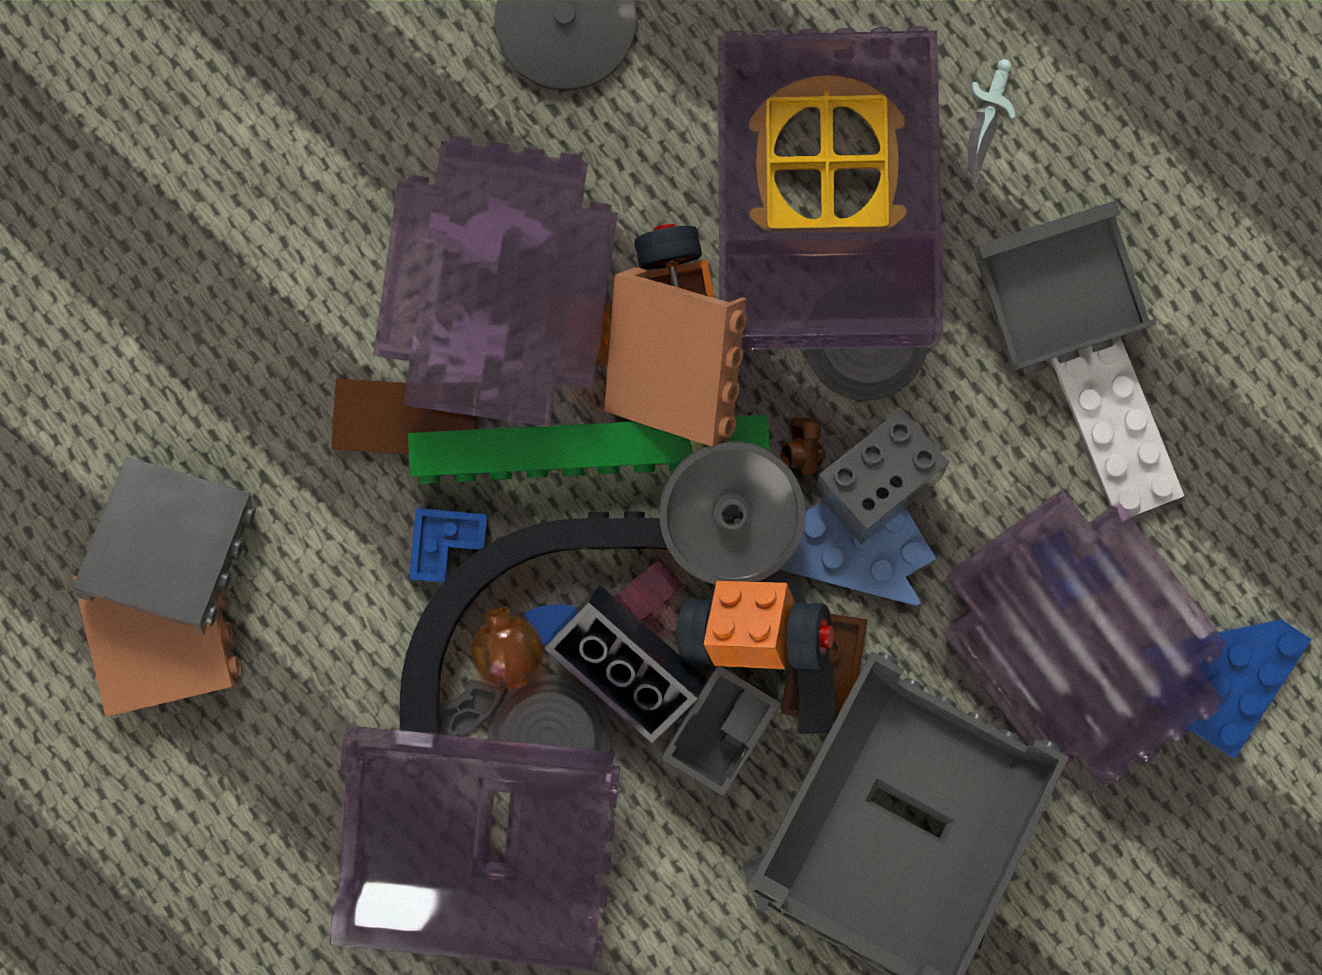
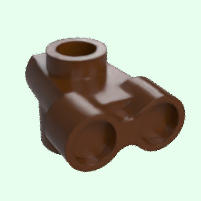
M801 417L791 418L792 442L783 443L780 458L795 473L802 475L816 474L817 465H821L823 461V449L818 444V439L821 437V421Z

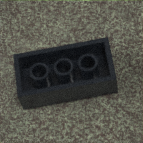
M601 585L554 631L544 647L548 653L651 743L699 698L707 680L689 663L683 662L678 653Z

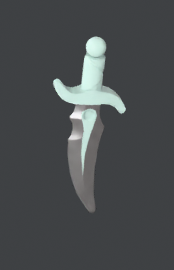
M1007 59L999 61L998 70L995 71L989 92L982 91L977 82L971 84L973 95L976 99L983 101L981 108L976 111L977 122L972 127L969 138V172L975 183L978 182L987 150L998 128V110L1001 107L1007 112L1010 119L1015 117L1012 104L1002 96L1009 77L1008 72L1011 70V63Z

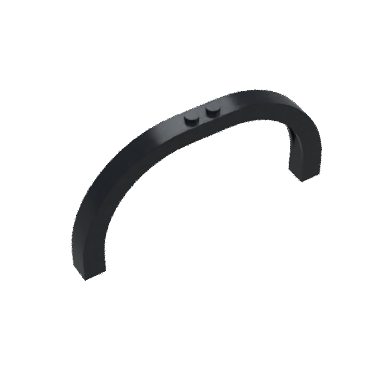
M641 511L624 512V518H609V512H588V518L555 520L517 530L488 544L469 557L436 591L414 629L406 652L401 676L399 737L440 736V684L445 654L459 621L474 600L491 583L509 570L529 560L561 551L600 549L668 550L662 536L660 518H645V512ZM780 569L771 576L759 581L787 583L795 603H807L796 586ZM830 656L824 669L794 668L797 697V733L799 734L828 733L836 719L834 677Z

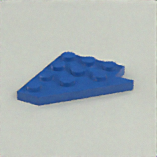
M1278 619L1139 648L1136 652L1137 654L1161 669L1143 697V700L1235 759L1312 639L1285 621Z

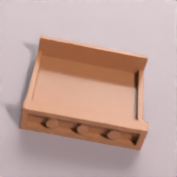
M637 267L615 274L604 411L711 447L731 438L736 426L734 411L735 402L740 390L738 374L739 365L743 359V349L741 347L743 330L747 323V314L745 312L746 298L741 297L732 302H726L647 279V270Z
M220 592L216 601V605L219 606L216 620L213 626L207 625L204 635L198 634L196 627L96 597L93 602L78 598L105 717L239 685L237 678L242 676L241 665L237 656L232 657L229 643L234 641L233 631L228 621L224 622L221 608L226 606L224 593Z

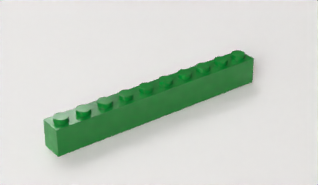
M768 415L734 416L736 426L732 437L728 441L749 442L770 451ZM638 422L408 433L410 477H419V484L441 483L440 476H455V482L477 481L476 474H491V480L512 479V472H526L527 478L548 477V471L562 470V476H583L584 469L598 468V475L619 474V467L634 466V473L655 472V465L669 464V471H673L685 457L693 452L689 439Z

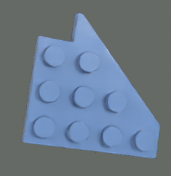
M823 501L805 511V526L800 543L791 558L780 568L781 571L916 606L921 603L906 576L936 558L906 508L862 544Z

